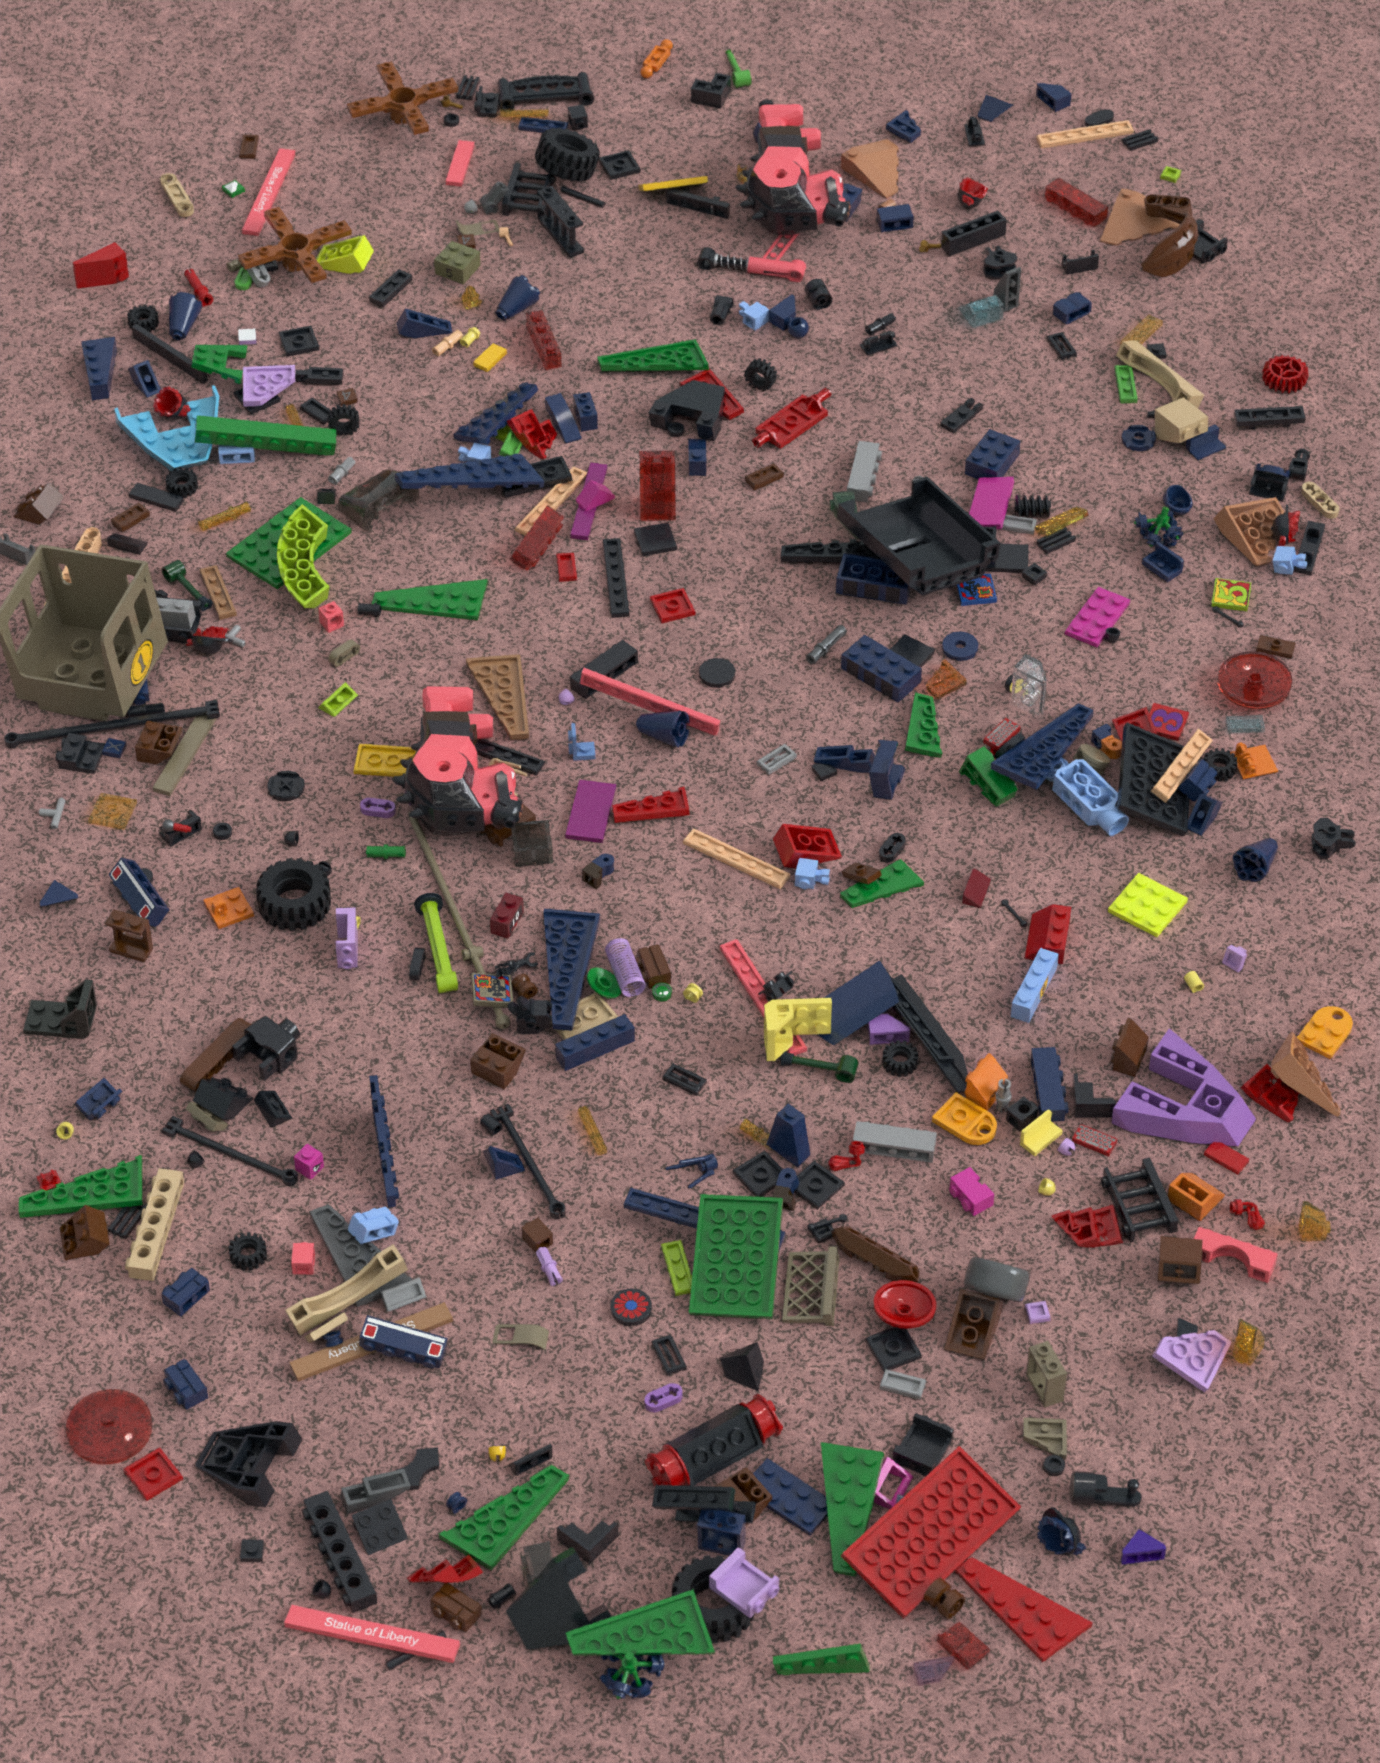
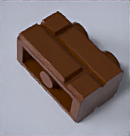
M656 944L649 948L638 949L635 959L648 988L652 989L657 983L671 984V972L660 945Z
M445 1583L430 1600L433 1615L438 1619L444 1618L457 1631L461 1629L466 1633L482 1615L481 1604L449 1583Z

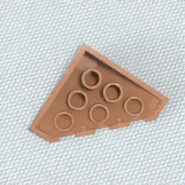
M888 139L852 147L841 154V169L887 199L898 192V186L896 185L898 181L897 152L899 147Z
M1122 188L1115 201L1100 242L1117 246L1125 240L1134 241L1143 238L1142 235L1159 234L1163 232V229L1167 228L1176 229L1180 224L1161 217L1148 216L1144 204L1146 196L1139 192Z
M1274 497L1224 506L1214 517V521L1221 533L1255 566H1261L1271 562L1272 557H1268V552L1270 550L1273 551L1276 540L1272 538L1273 531L1271 527L1273 520L1278 515L1283 514L1284 510L1277 498Z
M1291 1032L1272 1060L1271 1072L1277 1079L1280 1078L1285 1084L1336 1117L1340 1116L1341 1109L1336 1102H1332V1093L1326 1083L1320 1081V1072L1314 1062L1308 1060L1309 1056L1305 1046Z

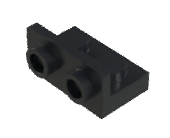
M479 86V92H476L477 102H474V111H477V117H497L499 93H483V86Z

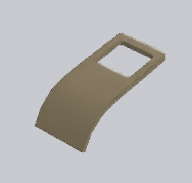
M455 220L462 235L473 234L476 236L499 231L496 220L463 225ZM494 222L496 230L483 231L481 224Z
M497 1324L492 1342L494 1344H529L545 1350L549 1331L544 1327L533 1324ZM515 1328L513 1340L498 1341L499 1329Z

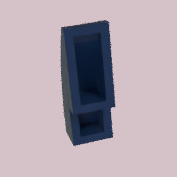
M558 393L545 397V409L551 416L552 423L564 442L567 444L582 439L575 419L562 394Z
M853 745L817 747L814 762L816 764H827L836 769L868 773L875 755L872 749L854 750Z

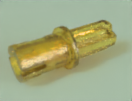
M747 1118L744 1119L739 1129L751 1136L754 1142L758 1141L767 1149L772 1150L766 1145L769 1135L764 1132V1128L757 1127Z

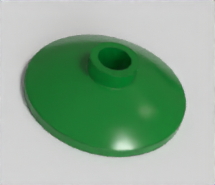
M599 967L588 971L587 981L596 993L610 999L619 997L621 989L615 975Z

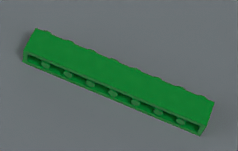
M197 415L195 442L328 456L335 453L336 429Z

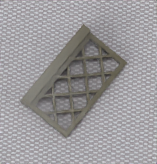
M837 1246L828 1247V1251L789 1252L782 1317L784 1323L825 1322V1326H834L840 1261ZM793 1258L803 1259L805 1262L797 1267L793 1264ZM817 1258H825V1262L820 1266H816L813 1263ZM809 1265L815 1269L808 1275L802 1272ZM819 1273L823 1276V1279L816 1284L812 1278ZM799 1274L803 1279L795 1284L791 1278ZM809 1282L813 1287L804 1292L800 1287ZM818 1290L822 1295L816 1300L812 1299L810 1295ZM798 1291L802 1296L795 1301L792 1300L790 1295ZM807 1299L811 1304L803 1309L799 1304ZM815 1307L820 1310V1315L818 1316L808 1314ZM793 1308L800 1311L796 1316H788V1312Z

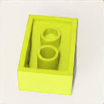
M365 235L323 245L316 260L325 270L347 274L360 273L365 269L374 250Z

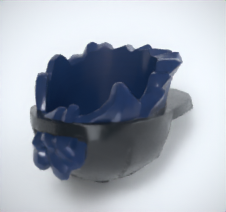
M1053 1507L1044 1512L1042 1520L1037 1525L1039 1530L1037 1538L1045 1545V1549L1054 1551L1056 1555L1074 1554L1077 1556L1082 1554V1551L1087 1547L1081 1543V1532L1075 1521L1064 1517Z

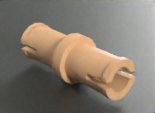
M457 329L448 337H444L439 344L432 348L433 354L439 357L448 349L451 350L454 344L463 338L462 332Z

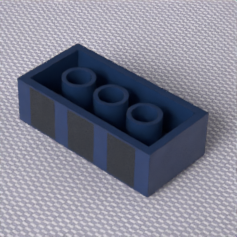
M843 554L836 578V594L907 605L911 587L881 559Z
M863 635L841 654L842 670L897 703L921 683L922 668L866 635Z

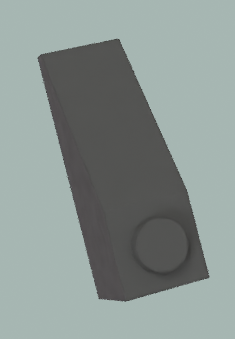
M1020 267L1005 272L994 288L993 301L1004 312L1019 305Z

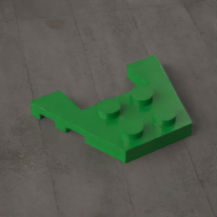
M195 345L191 368L209 374L215 372L220 374L223 379L227 380L229 377L235 379V383L241 384L243 371L225 367L228 356L245 359L248 345Z

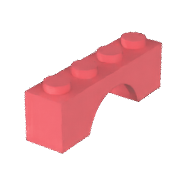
M1198 1228L1194 1239H1202V1261L1209 1263L1220 1256H1231L1237 1258L1246 1266L1248 1277L1266 1283L1269 1282L1276 1265L1278 1253L1213 1232L1210 1229Z

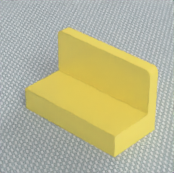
M1050 1110L1044 1112L1021 1131L1020 1145L1034 1156L1062 1135L1063 1130L1051 1122L1052 1112Z

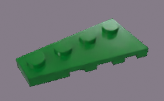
M915 692L905 751L941 758L942 749H940V737L937 731L938 724L935 719L936 712L933 696Z
M899 859L881 869L882 876L869 885L858 882L842 891L840 897L851 908L874 902L882 897L887 898L898 892H906L914 887L924 886V881L904 861Z
M860 1643L773 1656V1665L777 1674L785 1676L791 1674L870 1672L869 1662Z

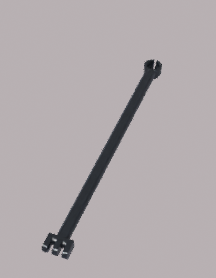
M211 700L205 701V706L24 734L9 732L5 735L4 741L7 747L15 748L20 743L66 737L68 733L86 734L145 725L146 721L158 723L207 715L208 720L220 717L218 701Z

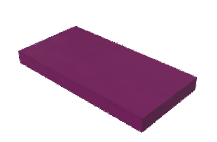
M579 779L565 839L603 843L616 792V784Z

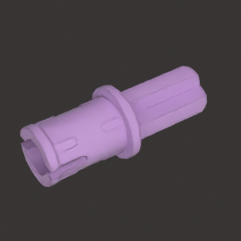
M540 1247L536 1251V1255L542 1265L541 1270L546 1273L551 1286L556 1285L554 1277L558 1284L561 1283L563 1279L556 1268V1261L552 1259L546 1247Z

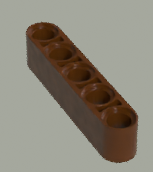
M240 1017L237 1018L184 1070L180 1077V1084L197 1092L202 1079H211L214 1074H217L224 1067L227 1061L229 1062L234 1057L232 1046L245 1036L244 1030L252 1024Z

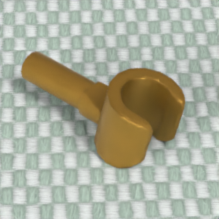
M447 95L443 96V100H441L443 107L463 108L462 105L451 102L450 97Z
M922 240L919 252H928V249L941 248V244H929L927 240Z

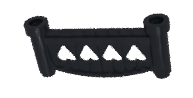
M580 72L577 76H535L510 82L506 78H501L497 83L500 97L498 104L503 112L512 111L516 102L578 98L579 103L583 105H591L594 102V93L591 91L589 77L585 72ZM563 84H574L569 89L563 86ZM548 85H558L554 90L546 87ZM542 86L539 91H534L532 88H530ZM522 87L526 88L523 92H518L514 89Z

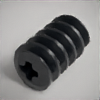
M1016 495L1014 504L1015 514L1018 512L1019 517H1022L1023 512H1025L1026 517H1029L1030 512H1032L1033 517H1036L1037 512H1039L1040 517H1043L1044 512H1046L1047 517H1050L1051 498L1049 500L1047 495H1044L1043 500H1041L1040 495H1037L1036 500H1034L1033 495H1030L1027 500L1026 495H1023L1020 500L1019 495Z

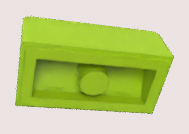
M345 682L318 708L335 717L358 695Z

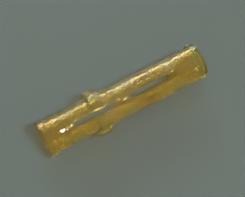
M248 502L235 507L230 506L228 510L198 521L201 530L205 531L231 519L235 520L238 516L251 512V508Z

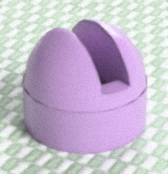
M564 689L559 694V701L563 705H568L575 700L572 693L567 689Z
M1066 1138L1059 1146L1058 1151L1065 1156L1072 1155L1068 1150L1073 1149L1075 1151V1144Z

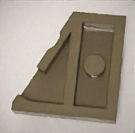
M1024 1418L1023 1441L1066 1460L1067 1419Z

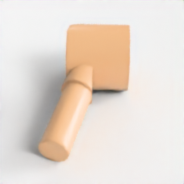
M508 227L499 228L500 237H505L508 245L513 246Z

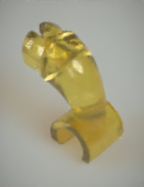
M737 164V178L744 184L747 182V177L743 176L742 170H747V165L744 168H740V164Z

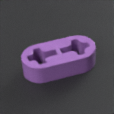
M365 798L360 802V810L367 816L390 818L396 813L395 804L390 800Z
M671 1383L649 1392L645 1396V1408L650 1412H659L679 1403L683 1396L682 1388L678 1384ZM669 1392L677 1393V1396L669 1395ZM650 1400L658 1401V1404L655 1405Z

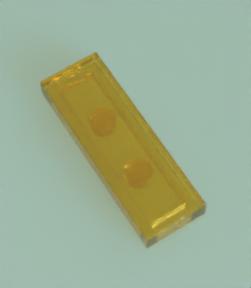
M549 108L500 110L501 117L549 115Z
M1148 314L1121 340L1120 345L1123 341L1135 340L1142 345L1163 325V321Z
M1075 506L1036 525V532L1048 536L1087 517L1088 510Z

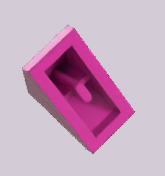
M589 480L576 498V503L587 512L615 499V495L605 485Z

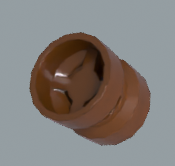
M527 974L517 975L512 980V988L518 992L520 997L523 996L528 1000L537 994L538 988L531 982Z

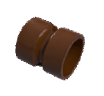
M938 1578L928 1587L923 1600L933 1608L938 1607L937 1611L949 1620L961 1610L966 1598L956 1589L951 1590L952 1586L944 1579Z

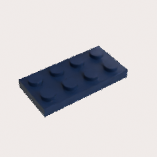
M768 1458L753 1473L772 1495V1500L766 1507L809 1536L828 1517L825 1495Z

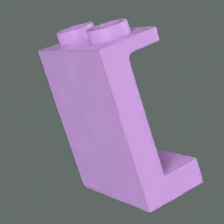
M336 908L338 938H347V940L336 941L338 968L350 969L357 967L358 930L356 909Z
M738 1547L709 1576V1588L751 1618L755 1613H759L763 1609L769 1598L772 1599L779 1592V1578L775 1575L771 1579L745 1560V1552Z

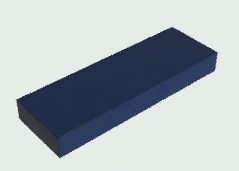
M521 117L518 130L543 133L550 128L568 129L569 122Z

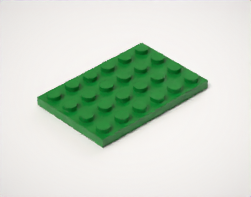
M300 497L226 552V557L269 585L279 589L284 585L277 563L279 537L283 526L288 522V518L302 504L328 525L327 537L316 549L313 556L314 561L350 535L352 529Z
M700 1194L689 1305L690 1315L773 1319L783 1198Z

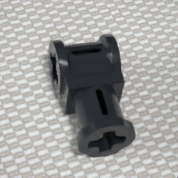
M1300 448L1295 451V458H1292V462H1290L1288 469L1290 472L1289 478L1296 477L1305 481L1310 453L1306 449Z

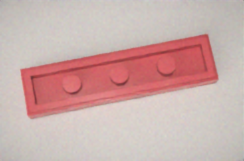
M458 141L446 178V185L462 187L474 150V142Z

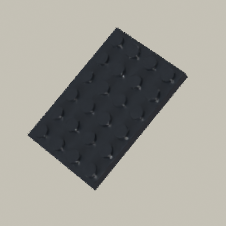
M1126 723L1123 727L1117 809L1185 836L1188 831L1189 798L1187 794L1182 793L1177 788L1165 803L1151 792L1184 746Z

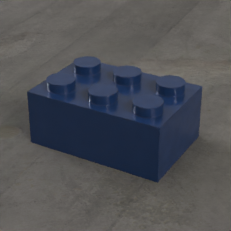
M989 429L965 461V475L978 480L979 478L1003 477L1020 454V440Z

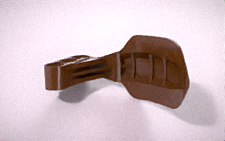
M1150 194L1144 198L1145 210L1148 216L1161 217L1181 224L1175 231L1158 242L1141 264L1143 272L1157 277H1167L1179 272L1193 258L1194 245L1198 238L1197 222L1192 217L1191 200L1188 197Z

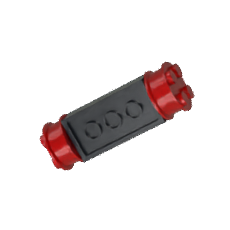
M755 1394L748 1403L741 1402L666 1443L658 1453H649L644 1462L653 1476L652 1483L654 1487L655 1485L694 1486L764 1447L763 1444H765L767 1438L771 1436L778 1437L783 1430V1426L775 1414L776 1408L771 1400L767 1401L760 1394Z

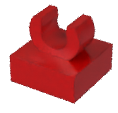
M53 1169L51 1172L41 1173L40 1176L36 1177L40 1189L45 1191L56 1187V1184L61 1183L56 1170Z

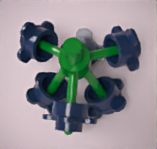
M1162 507L1161 514H1158L1157 518L1147 519L1146 515H1141L1140 512L1135 517L1134 524L1136 528H1139L1140 534L1150 547H1155L1157 542L1168 547L1175 546L1184 534L1181 531L1182 528L1177 526L1178 522L1173 517L1174 513L1169 511L1168 507ZM1160 528L1166 531L1162 538L1158 536Z
M627 1652L625 1656H601V1659H609L612 1662L621 1660L622 1666L619 1670L608 1668L606 1674L600 1676V1681L604 1683L608 1690L613 1692L612 1695L617 1699H625L626 1696L644 1698L651 1693L650 1687L653 1685V1682L644 1677L639 1678L637 1673L642 1669H647L648 1673L656 1674V1677H660L661 1671L664 1669V1659L662 1655H649L645 1661L643 1655H633L631 1652ZM628 1674L632 1675L635 1679L630 1685L625 1684Z

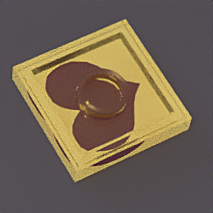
M101 793L88 822L125 830L137 804V799Z

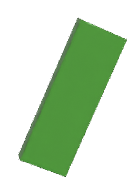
M1115 365L1114 370L1120 403H1137L1138 399L1132 367L1129 365Z

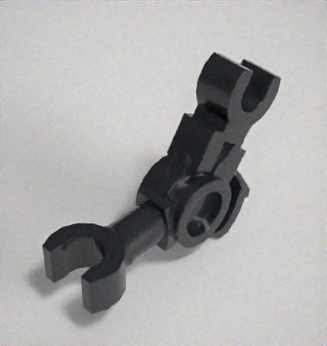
M528 952L522 959L509 960L495 966L497 978L506 974L510 975L523 966H537V962L530 963L529 958L534 956L535 953Z

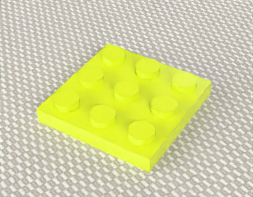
M1138 873L1109 906L1108 912L1158 937L1187 903L1188 898Z

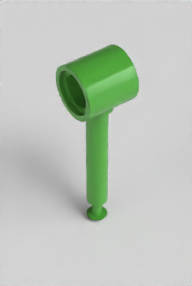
M726 50L725 54H727V58L735 71L732 72V81L735 88L750 86L752 83L750 71L741 70L731 50Z

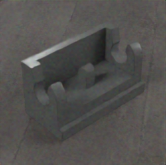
M4 533V541L0 538V554L27 565L36 551L35 546L30 544V549L10 541L9 535Z

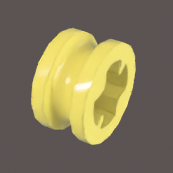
M690 983L683 991V995L686 999L696 1003L703 995V991L698 985Z

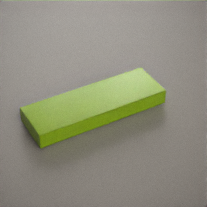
M678 1240L661 1244L675 1296L690 1294L692 1275L682 1241Z

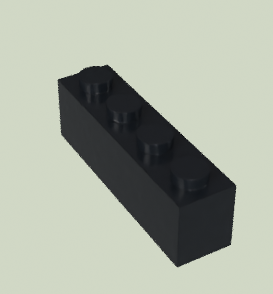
M997 210L944 230L941 234V248L949 256L1002 237L1006 235L1007 219Z
M621 640L604 653H601L596 659L587 663L583 668L574 672L570 676V688L584 699H587L598 690L580 684L581 672L584 668L615 679L638 663V650L624 640Z

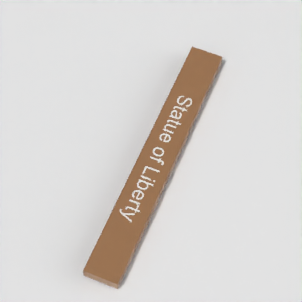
M444 1302L393 1323L427 1332L453 1322V1317ZM360 1335L343 1341L339 1345L327 1347L289 1363L299 1382L376 1351H367L359 1346Z

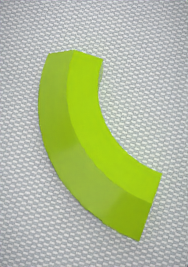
M302 504L288 518L286 525L283 526L277 546V563L282 580L291 595L304 608L315 609L328 599L330 586L321 578L318 571L315 570L313 559L316 549L327 537L328 525Z

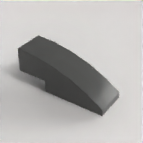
M400 1469L365 1477L360 1484L341 1488L340 1498L346 1514H351L392 1499L410 1489L411 1485L405 1470Z

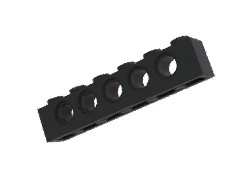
M328 1490L304 1499L303 1517L306 1522L310 1521L312 1525L309 1526L313 1538H318L320 1542L317 1543L322 1556L326 1555L328 1559L325 1560L328 1571L330 1573L334 1572L336 1576L333 1579L337 1590L342 1589L344 1593L342 1600L345 1607L350 1606L352 1613L377 1604L376 1591Z

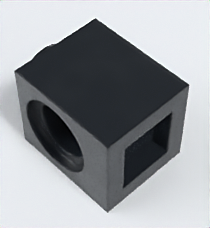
M583 104L567 107L568 121L572 130L588 128V115Z
M1023 1096L1007 1109L1006 1121L1021 1132L1037 1119L1038 1107L1034 1102L1029 1101Z

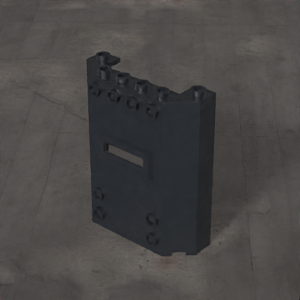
M928 477L913 481L911 496L856 513H854V499L839 503L837 519L922 596L982 577L991 561L994 563L999 557L1001 542ZM921 542H924V543H925V544H923V545H920V546H917V547H914V548H910V549H907V550H904V551H901V552H898V553H895V552H894L895 550H899V549H902V548H905V547H908V546H911V545H915V544H918V543H921Z

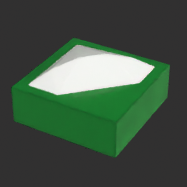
M233 180L223 185L222 191L231 198H234L245 192V187L236 180Z

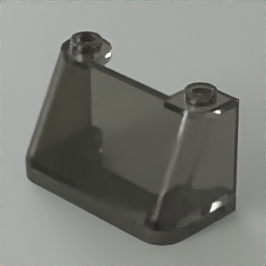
M385 469L342 495L338 501V510L366 532L372 528V520L379 518L378 512L400 498L404 501L410 500L411 502L420 499L419 489H402L395 481V473H401L402 471Z

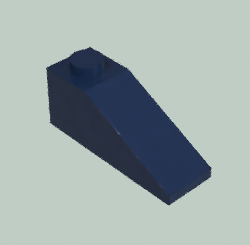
M406 308L396 323L398 333L404 337L420 338L453 333L450 321Z
M688 439L689 476H706V439Z

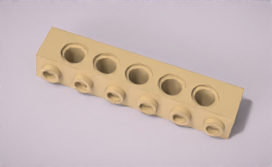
M159 1168L157 1176H153L152 1191L147 1194V1207L142 1210V1222L136 1229L137 1238L131 1244V1257L127 1258L125 1264L129 1278L154 1281L184 1186L182 1171Z

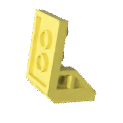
M831 998L771 1000L765 1004L764 1043L767 1061H775L793 1045V1035L831 1034Z

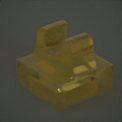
M468 285L461 297L465 309H472L473 306L478 307L482 303V300L478 299L480 294L476 293L473 286Z

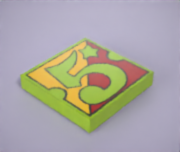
M1216 578L1211 607L1217 606L1224 609L1248 611L1251 582Z

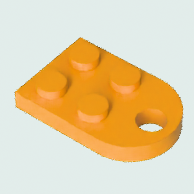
M1323 1007L1313 1015L1297 1038L1305 1047L1331 1059L1350 1034L1353 1021L1349 1013L1339 1007ZM1340 1015L1342 1019L1336 1020L1332 1016Z
M957 1092L932 1116L933 1123L968 1144H986L996 1134L997 1122L995 1117ZM986 1129L989 1133L983 1134L980 1130Z

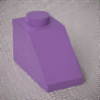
M880 1014L867 1023L870 1045L888 1044L892 1041L896 1043V1040H900V1043H903V1040L909 1042L910 1028L889 1014Z

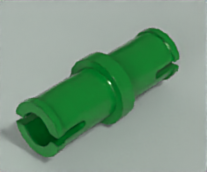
M384 844V846H367L366 854H368L367 858H405L406 847L389 846L388 844Z

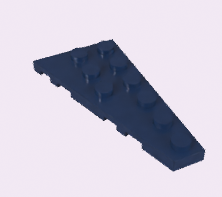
M528 382L520 384L519 388L507 393L505 398L496 401L492 407L483 410L481 415L472 418L471 422L467 425L459 427L458 431L453 434L454 438L457 441L488 445L491 436L496 437L498 434L497 430L504 428L508 424L507 421L516 415L515 411L523 407L522 403L529 401L538 391L537 385Z
M377 1075L369 1076L372 1112L388 1208L396 1207L399 1191L398 1187H394L393 1184L397 1183L395 1171L391 1170V1167H394L393 1155H389V1151H391L390 1131L387 1125V1113L385 1108H382L385 1107L384 1095H380Z

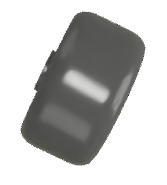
M975 1256L968 1263L964 1286L967 1289L981 1292L983 1295L1022 1302L1026 1295L1030 1274L1025 1269Z

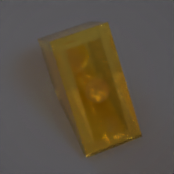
M1303 1201L1298 1223L1301 1241L1326 1240L1327 1233H1330L1331 1227L1330 1221H1326L1325 1212L1308 1201Z

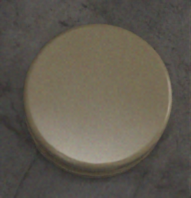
M1081 744L1073 757L1074 761L1084 759L1099 775H1103L1110 764V759L1104 752L1087 744Z

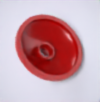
M908 1280L889 1282L878 1289L874 1296L873 1306L877 1316L885 1323L897 1328L911 1329L920 1327L933 1318L936 1312V1299L933 1293L922 1284Z

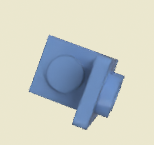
M571 723V730H568V741L572 743H568L569 754H573V761L596 759L594 742L576 743L575 723Z

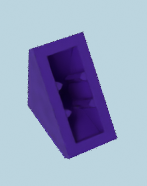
M1139 1529L1122 1550L1121 1565L1164 1560L1166 1546Z

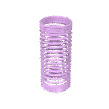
M623 938L610 941L605 947V952L622 994L626 997H631V994L627 993L630 991H625L628 988L624 987H628L626 986L627 984L636 981L638 982L630 986L638 984L633 987L637 988L633 991L636 992L634 993L636 995L641 994L646 984L629 942ZM619 945H627V946H620V947H617V948L613 949L614 947L619 946Z

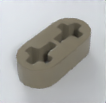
M352 639L346 641L330 653L328 657L329 662L335 667L340 666L359 653L360 645Z

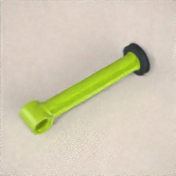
M436 893L422 894L414 901L416 912L424 916L437 972L435 977L438 993L457 991L456 972L452 971L438 913L443 908L442 897Z

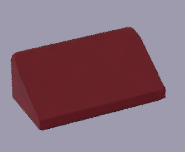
M973 868L963 893L962 904L981 908L991 879Z

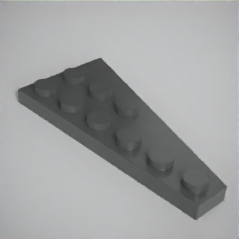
M329 1204L310 1211V1217L344 1282L362 1270L376 1254L381 1252L372 1242L360 1244L356 1240V1236H353L348 1231L349 1224L345 1221V1218ZM402 1273L356 1301L355 1304L359 1307L382 1298L381 1291L410 1281L412 1278Z

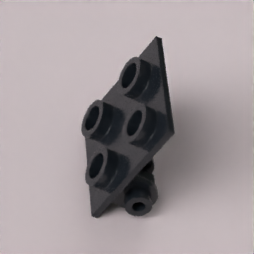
M392 1499L351 1515L354 1521L353 1527L355 1531H358L368 1555L408 1539Z

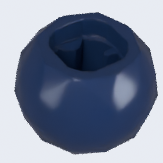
M796 317L788 324V332L794 338H803L809 331V324L804 318Z

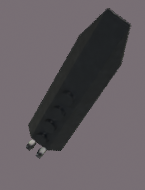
M902 974L895 978L890 976L899 1000L892 1008L906 1026L910 1028L911 1034L915 1036L957 1093L965 1092L967 1086L965 1080L968 1072L963 1054Z

